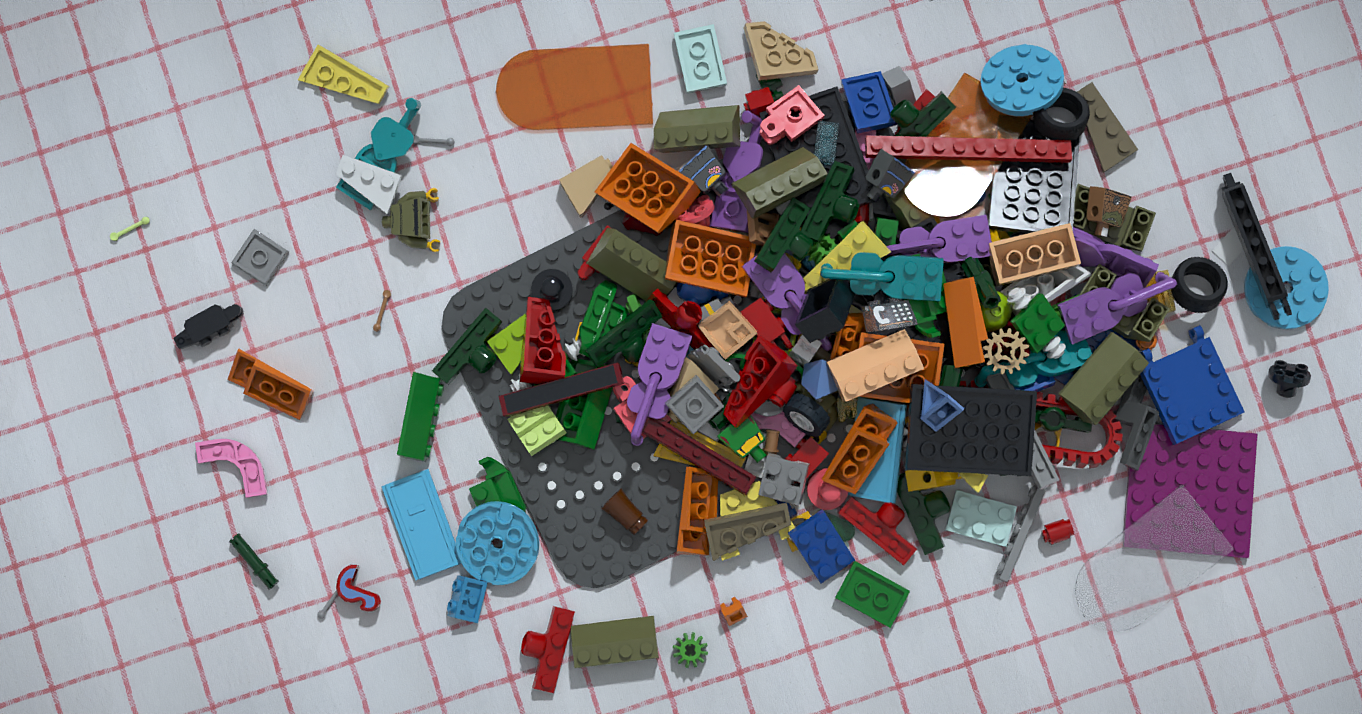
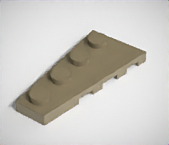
M1093 82L1077 92L1086 99L1089 105L1090 117L1087 123V131L1104 173L1135 153L1138 148Z
M787 503L704 520L713 561L726 553L730 554L736 551L737 548L756 542L758 538L771 535L791 525Z

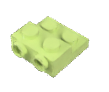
M548 405L512 415L507 419L531 456L566 434V431Z

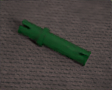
M240 533L235 535L234 539H230L229 543L233 545L252 568L253 574L261 579L268 590L273 588L274 584H278L279 580L268 569V564L261 561Z

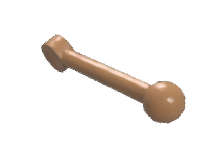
M389 290L383 292L384 299L377 322L373 326V330L376 332L381 330L382 316L387 300L391 297Z

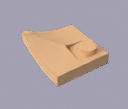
M730 301L698 323L701 331L725 360L757 334V330Z

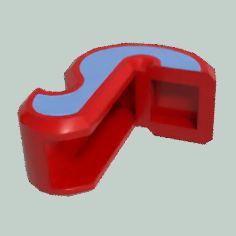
M359 565L345 567L337 578L336 590L338 596L345 602L356 603L362 601L361 610L368 612L377 610L381 605L380 596L352 585Z

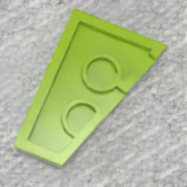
M526 314L487 341L511 376L521 361Z

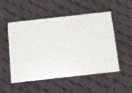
M1235 227L1212 250L1228 266L1243 251Z

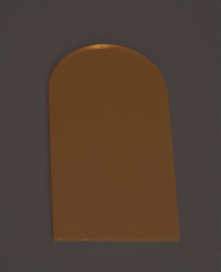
M649 44L538 49L519 53L505 64L499 74L495 93L497 94L500 108L514 124L530 130L653 124Z
M964 73L948 97L956 108L926 137L1018 139L1033 115L1012 116L997 111L987 102L986 97L982 93L981 81ZM907 159L905 166L915 172V174L906 183L903 190L913 206L927 215L939 218L959 216L976 205L1003 161Z

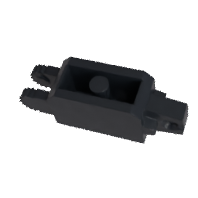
M214 304L185 320V329L173 338L177 347L180 350L192 345L204 347L210 344L215 336L219 335L221 337L228 334L230 328L234 326L232 322L243 316V308L234 304L224 309Z

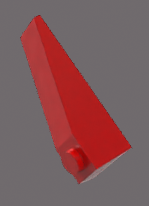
M534 297L527 298L519 382L543 384L565 377L566 355L560 343V335L556 330L555 319L549 300Z
M758 336L747 351L744 358L746 359L743 371H739L740 380L736 389L732 390L723 413L736 428L788 380L798 366L785 351L762 336Z

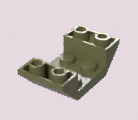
M1077 184L1073 227L1098 237L1105 243L1142 252L1156 212L1140 206L1134 208L1128 206L1121 227L1109 226L1107 237L1095 235L1097 223L1086 218L1090 188Z
M1098 264L1080 295L1101 287L1111 289L1116 274ZM1152 297L1142 312L1130 317L1123 315L1119 323L1111 329L1125 338L1150 342L1170 308Z

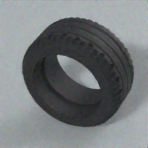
M1063 88L1059 98L1049 108H1065L1072 112L1077 120L1071 123L1058 122L1048 115L1047 109L1044 110L1042 108L1034 111L1033 122L1037 131L1047 139L1073 141L1079 138L1085 131L1090 117V109L1086 99L1081 94L1072 89Z
M1191 257L1181 262L1176 268L1172 278L1176 280L1177 285L1170 289V292L1176 303L1185 308V310L1194 313H1206L1215 309L1220 304L1227 292L1228 280L1221 266L1213 262V260L1203 257ZM1199 275L1205 278L1211 284L1213 294L1199 295L1194 293L1187 287L1184 276Z

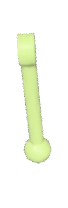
M143 217L136 224L118 233H111L110 239L117 241L119 236L143 224L147 225L150 222L149 218Z

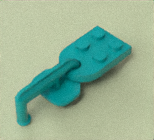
M413 98L407 99L405 103L407 111L399 123L389 117L379 119L371 131L373 144L363 147L355 159L396 173V157L406 155L414 142V136L407 128L421 108V102ZM341 178L336 188L367 209L372 210L375 204Z
M860 252L853 256L851 270L833 269L830 264L826 263L822 265L820 273L821 277L826 279L850 280L851 290L859 295H874L882 289L885 294L892 298L941 301L944 259L896 255L889 257L883 262L876 253Z
M1066 330L1059 331L1054 337H1060L1061 341L1059 344H1065L1064 354L1054 359L1047 357L1048 351L1041 349L1038 354L1031 351L1027 358H1023L1026 364H1019V371L1014 367L1012 368L1013 373L1010 374L1008 369H1005L1009 383L1014 387L1021 388L1032 385L1038 374L1054 377L1079 370L1092 355L1086 339L1071 344L1069 343ZM1000 360V362H997L998 364L1003 366L1011 365L1008 362V360ZM993 364L982 367L975 378L976 386L984 387L987 384V377L1001 373V369L998 368L996 371H993Z

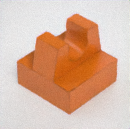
M736 597L731 598L733 604L729 607H726L724 603L720 604L721 612L729 626L748 617L741 602Z

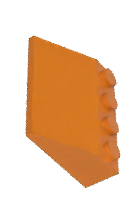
M632 143L629 144L595 190V194L657 233L663 231L684 213L701 192L693 180Z
M676 220L669 240L665 279L747 297L750 278L742 266L754 258L756 244L750 243L749 236Z
M860 332L857 349L887 336ZM911 339L924 369L863 394L860 397L910 403L911 384L924 385L926 379L933 385H939L944 344Z

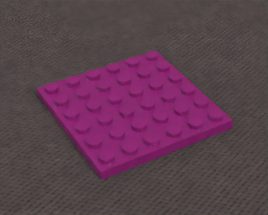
M1155 424L1139 470L1128 467L1123 547L1249 558L1258 433L1208 429L1173 445L1164 425Z

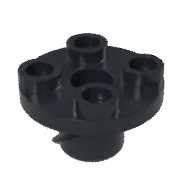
M547 269L540 272L534 278L531 293L534 298L549 300L551 309L554 311L565 307L569 303L573 294V286L570 278L564 272L557 269Z
M1276 360L1268 371L1270 380L1277 384V394L1285 398L1294 397L1297 393V388L1308 385L1311 379L1308 366L1305 364L1295 365L1283 360Z

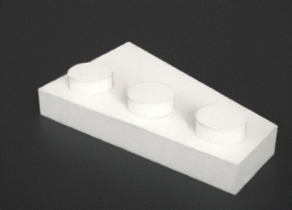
M342 155L336 175L389 215L390 207L393 204L402 175Z

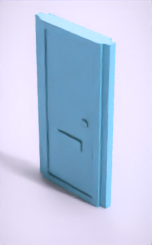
M859 396L857 399L855 421L863 407L873 403L898 423L887 438L889 446L856 495L848 492V495L896 503L907 404Z
M429 469L381 486L415 581L461 564L456 550V542Z

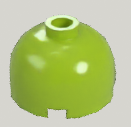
M999 291L997 293L1001 301L998 307L992 310L984 308L979 300L986 332L1002 329L1011 319V303Z

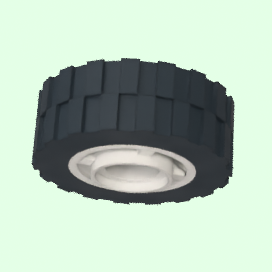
M794 394L783 407L784 415L788 421L806 435L819 437L830 423V417L823 407L803 394Z

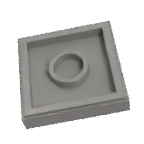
M253 229L231 263L267 286L289 251Z
M697 375L691 378L665 402L692 434H695L724 407Z

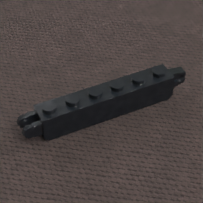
M1231 173L1223 175L1225 187H1222V197L1266 308L1270 309L1274 320L1279 319V312L1275 305L1280 303L1283 306L1284 313L1287 316L1292 315L1287 301V290L1246 188L1240 181L1235 183Z

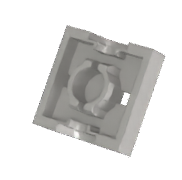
M769 453L766 458L758 495L799 506L810 464L802 461H788L779 455ZM768 474L774 475V480L767 478ZM795 481L801 483L800 487L792 484H794Z

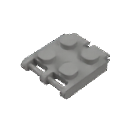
M703 345L688 354L689 359L719 389L740 380V375L735 371L733 365L722 359L720 353L715 348Z

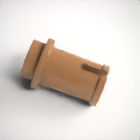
M767 429L765 448L762 450L766 455L769 453L777 455V452H779L777 446L780 431Z

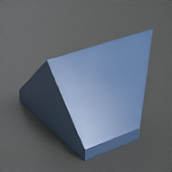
M825 360L804 364L801 384L816 400L838 390Z
M925 379L920 419L937 432L960 414L964 408L947 393Z

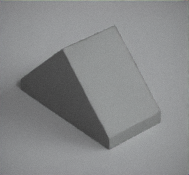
M900 66L882 73L886 88L895 106L905 99L909 100L912 104L916 102L910 79Z

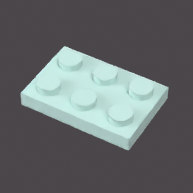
M714 24L675 32L674 38L687 94L727 85Z
M956 490L945 530L1007 547L1017 506Z

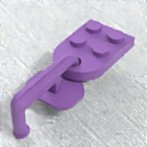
M745 111L742 113L743 122L753 124L749 142L740 141V147H729L725 150L723 163L728 173L722 182L729 189L723 196H716L715 209L712 213L710 226L718 229L749 233L747 209L731 184L753 173L760 167L763 149L760 146L761 136L759 134L762 119L750 111Z
M987 215L943 221L937 224L930 233L922 227L907 228L900 233V244L887 246L891 253L886 256L920 254L922 257L943 258V263L963 262L968 257L988 258L990 257L989 243L992 241Z
M1073 227V234L1081 261L1079 266L1097 267L1100 264L1115 273V278L1134 273L1140 277L1143 288L1147 286L1156 273L1159 264L1151 259L1144 258L1133 253L1131 250L1116 245L1105 244L1100 238Z
M785 253L772 273L754 262L755 256L742 266L743 270L764 298L772 306L782 309L781 320L784 322L787 330L794 335L802 334L795 326L806 294H804L805 283L801 274ZM827 336L820 340L822 343L820 347L824 350L829 351L833 348V344Z
M1158 272L1155 276L1156 284L1143 288L1140 277L1134 273H1129L1115 279L1111 289L1105 287L1097 288L1058 304L1057 306L1062 321L1065 324L1064 327L1069 343L1075 344L1113 328L1119 323L1123 315L1130 317L1142 312L1147 306L1148 298L1174 288L1177 285L1176 280L1165 275L1163 272Z
M652 323L638 364V374L642 382L631 388L627 399L628 408L632 412L637 413L631 432V442L633 445L639 446L643 443V436L641 434L647 417L662 419L666 416L669 407L665 402L671 398L667 389L672 387L680 376L692 341V335Z

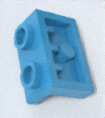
M457 575L452 585V598L447 605L448 616L478 623L488 582Z

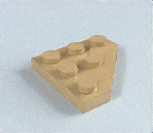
M765 21L745 23L743 28L758 80L817 74L819 69L814 53L811 50L801 48L795 44V40L784 33L779 34L771 29V25Z

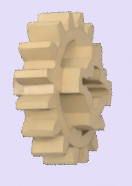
M1008 328L1007 333H1004L1002 329H999V335H996L994 332L991 333L993 339H987L986 341L989 343V346L983 347L984 350L988 351L984 358L990 359L987 365L993 364V371L1000 368L1001 374H1004L1005 369H1008L1009 373L1012 374V368L1014 367L1019 371V364H1026L1023 357L1029 356V353L1024 352V349L1028 348L1029 345H1023L1022 343L1026 338L1022 337L1019 339V332L1017 331L1013 335L1010 328ZM1010 337L1015 341L1006 343L1001 338ZM995 342L998 349L997 353L992 356V346ZM1000 343L1006 348L1011 347L1010 356L1012 360L1010 357L1000 354L1002 352ZM1020 346V356L1017 360L1014 356L1015 349ZM1001 359L1008 360L1011 365L1003 366L997 362Z

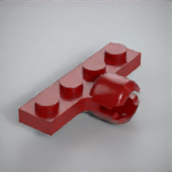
M658 288L651 294L648 300L651 299L655 302L663 316L662 319L673 330L692 335L690 346L694 350L703 345L715 348L698 328L697 324L702 319L703 313L697 303L685 301L677 307Z
M851 496L838 512L902 565H905L917 550L914 545L896 531V527L904 519L905 513L895 503L884 502L880 509L874 513Z
M553 606L548 628L544 634L533 631L525 633L521 644V652L525 656L538 659L532 688L554 693L575 611Z

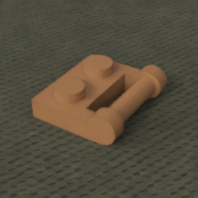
M747 211L749 242L763 247L781 215L766 212L752 219ZM758 218L768 221L769 225L758 222Z

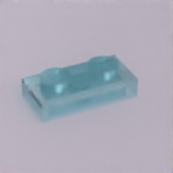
M818 121L814 155L818 157L821 164L833 165L835 161L839 123Z

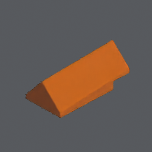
M974 277L944 283L955 368L985 362L980 341L987 340L988 336Z
M241 349L237 350L227 379L244 387L243 394L299 420L314 392L309 387Z
M873 403L864 406L822 480L856 495L889 446L887 438L898 422Z
M686 467L677 554L709 555V541L704 520L717 517L718 479L700 468Z

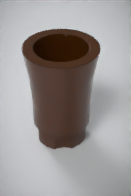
M622 488L601 508V510L612 516L626 530L629 529L633 535L648 521L642 516L643 513L627 497Z

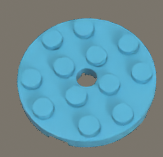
M1022 44L1001 50L989 59L981 74L982 93L986 97L987 102L997 111L1012 116L1033 115L1034 111L1049 108L1059 98L1064 87V71L1058 58L1050 51L1034 45ZM1024 76L1028 79L1023 83L1017 81L1020 78H1024Z
M1288 246L1271 249L1270 251L1283 283L1287 282L1292 286L1291 292L1287 293V301L1292 315L1287 316L1280 303L1275 305L1279 312V319H1273L1270 309L1266 308L1251 268L1248 269L1244 282L1247 304L1256 317L1271 327L1294 329L1304 326L1314 320L1326 304L1329 286L1325 270L1314 256L1302 249Z
M487 502L472 509L461 521L456 537V550L462 565L473 577L492 583V585H506L518 581L533 567L539 553V536L533 521L520 508L506 502ZM494 538L503 541L502 548L494 547L492 543Z

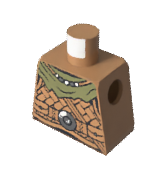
M1090 186L1086 218L1097 223L1095 235L1107 237L1109 226H1122L1132 196L1107 188Z

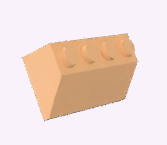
M1071 223L989 243L990 264L996 287L1077 267L1081 264Z
M905 329L826 362L841 399L844 402L924 369L918 352Z

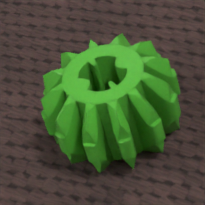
M830 233L823 236L820 243L814 242L812 249L808 253V256H810L808 262L813 260L815 266L821 262L838 245L835 244L837 238L831 239Z
M692 632L691 639L688 640L687 633H684L683 636L686 641L683 642L679 637L676 639L681 646L673 645V649H679L680 652L674 653L673 656H682L678 660V664H681L684 659L687 660L686 668H689L690 661L693 662L694 667H697L695 660L698 658L701 663L704 662L700 654L708 655V652L701 651V648L708 645L707 643L699 645V642L703 639L702 636L698 637L697 641H695V633ZM688 644L689 646L691 644L695 645V655L691 656L690 654V656H687L685 654L687 651L685 646Z

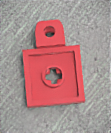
M798 85L766 108L769 116L761 122L759 134L768 145L775 144L785 135L792 142L822 121L825 115ZM791 110L795 112L799 110V117H792Z
M626 376L623 378L624 384L613 387V392L620 402L613 410L631 434L637 413L632 412L628 408L627 399L631 388L636 383L632 378ZM621 386H626L628 390L623 391ZM666 414L662 420L669 422L671 418Z

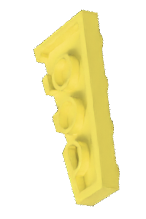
M317 45L298 78L299 81L380 104L390 87L321 45Z
M862 221L803 280L812 288L828 280L821 277L820 271L823 264L828 263L833 269L851 270L852 258L857 253H876L882 258L891 253V251Z

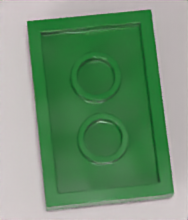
M854 561L835 598L891 628L910 591Z

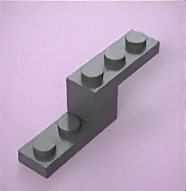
M1141 375L1124 392L1115 417L1116 420L1123 424L1132 426L1120 463L1134 470H1139L1159 411L1142 404L1147 388Z

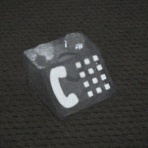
M889 298V303L881 304V300L870 301L868 306L862 307L866 332L918 325L908 300L901 301L898 298Z

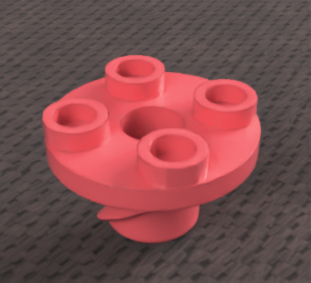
M702 195L695 199L691 206L675 220L709 227V215L715 209L714 203L708 195Z
M823 468L808 478L807 495L816 507L823 510H832L839 507L846 500L848 491L824 482L822 477L828 468Z

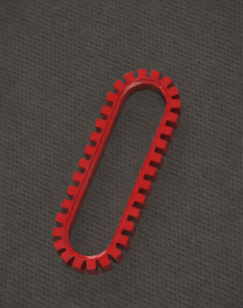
M960 381L959 386L979 388L976 386L975 381H971L968 386H966V381ZM1037 392L1036 409L1044 410L1048 407H1058L1064 414L1078 416L1061 397L1055 402L1056 395L1047 394L1042 400L1043 393ZM1112 410L1099 422L1106 434V442L1103 449L1097 452H1085L1043 445L1048 457L1050 458L1051 456V463L1059 464L1063 460L1064 466L1071 467L1076 461V468L1082 469L1086 465H1089L1090 469L1107 463L1118 452L1119 444L1122 442L1123 434L1118 433L1122 429L1120 421L1111 422L1116 417Z

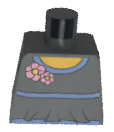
M707 145L678 171L693 180L704 195L713 190L721 197L729 189L722 182L726 177V172Z
M880 149L866 175V180L873 184L867 196L875 202H878L883 193L893 198L912 178L915 172L886 151Z

